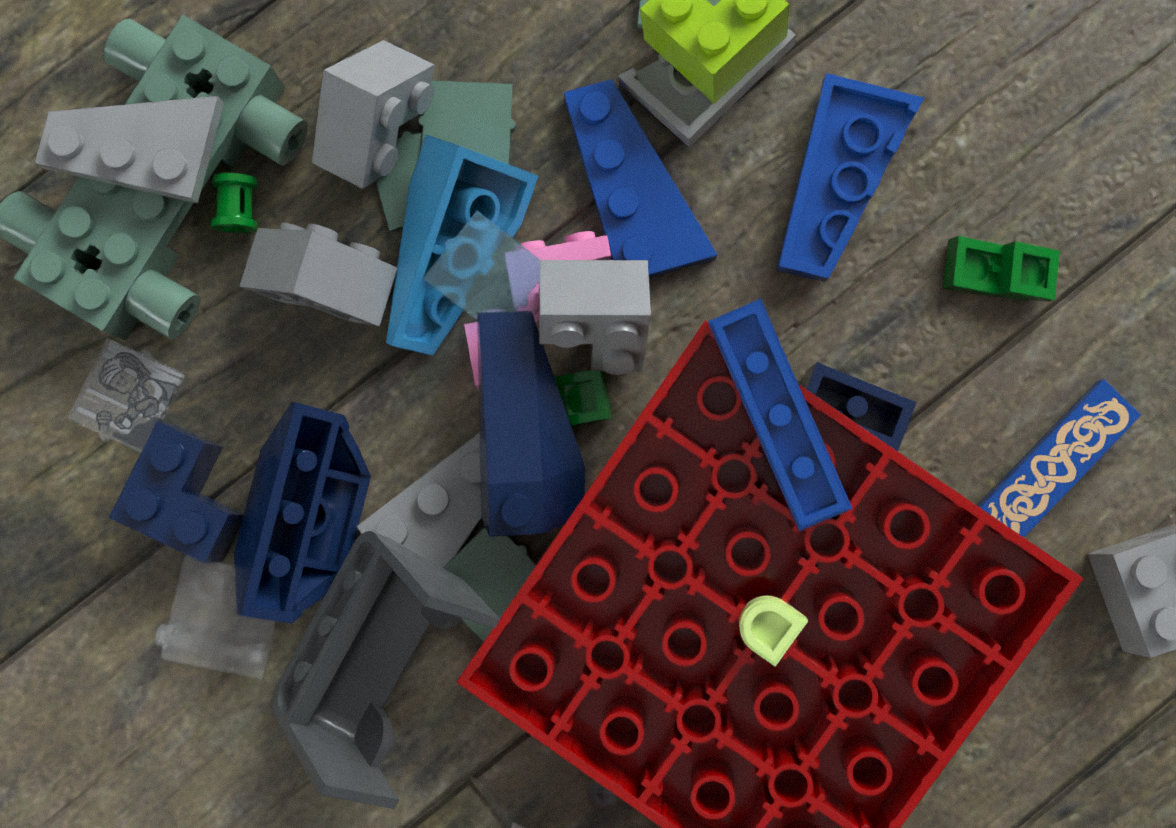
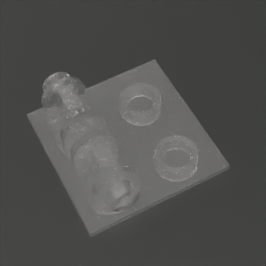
M184 556L169 624H161L155 637V644L163 646L160 659L263 680L277 621L237 614L234 565L219 562L203 563L190 556Z

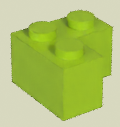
M649 0L640 8L644 40L715 104L787 37L790 4L786 0H720L713 6L707 0Z

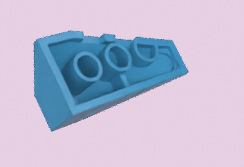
M426 134L409 184L386 339L387 344L434 355L467 306L465 297L480 275L485 277L488 275L495 264L491 258L506 236L513 238L521 226L538 175Z

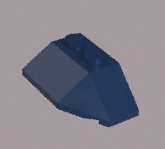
M291 402L261 448L234 550L237 614L240 616L292 624L303 614L302 612L320 600L327 593L354 544L358 530L356 526L360 522L371 475L359 447L349 431L350 427L345 415Z

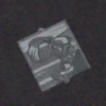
M107 338L67 419L99 433L102 441L110 442L115 440L141 453L156 422L163 421L186 374L153 359V353L147 350H143L140 353Z

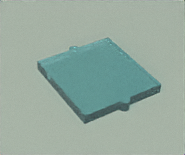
M477 211L454 240L448 239L445 242L446 250L423 277L426 282L477 321V312L516 311L519 307H526L528 305V295L539 283L540 259Z

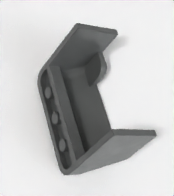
M371 531L361 534L352 545L276 685L272 700V710L275 719L319 795L395 809L399 798L379 769L383 759L389 754L394 743V731L388 715L383 710L384 705L429 624L440 629L449 630L464 618L496 628L500 618L463 579L391 538Z

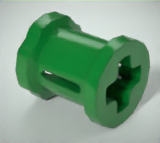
M238 173L212 175L211 186L216 188L215 217L210 219V228L223 233L256 232L257 222L252 219L253 191L258 188V179L250 175Z

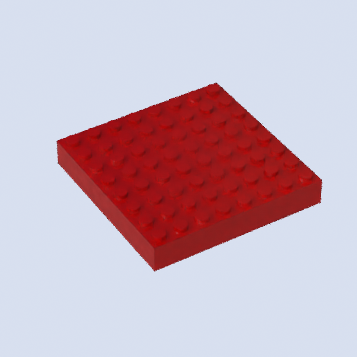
M706 320L500 617L496 628H493L456 683L661 828H901L1084 578L800 384L798 385L853 509L799 531ZM760 596L780 598L808 619L807 624L776 666H773L752 651L744 643L740 634L739 618L743 608L752 599Z

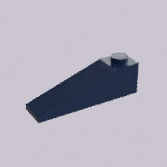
M477 312L481 519L489 537L545 533L564 525L584 497L585 465L544 346L539 344V331L532 312Z

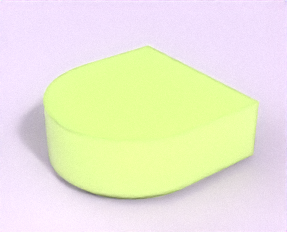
M760 596L752 599L743 608L739 618L740 634L744 643L752 651L773 666H776L807 624L808 619L780 598Z

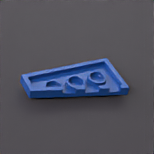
M828 73L825 74L777 262V271L821 282H826L829 279L924 97Z
M609 79L564 92L565 105L604 236L607 235L611 259L648 260L649 278L715 260L718 254L613 80Z

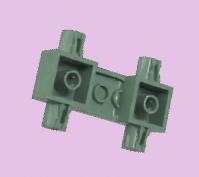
M182 14L167 39L129 18L118 23L106 40L104 48L106 63L139 82L125 105L219 96L224 102L202 189L219 163L233 171L248 146L284 166L294 160L300 147L306 141L307 121L276 104L285 86L271 65ZM78 177L57 211L22 191L11 193L0 203V238L28 254L14 279L101 331L126 341L139 320L167 338L176 339L183 332L187 331L189 324L199 312V296L167 277V274L179 257V254L168 248L167 244L190 210L193 202ZM102 261L100 268L95 271L97 265Z

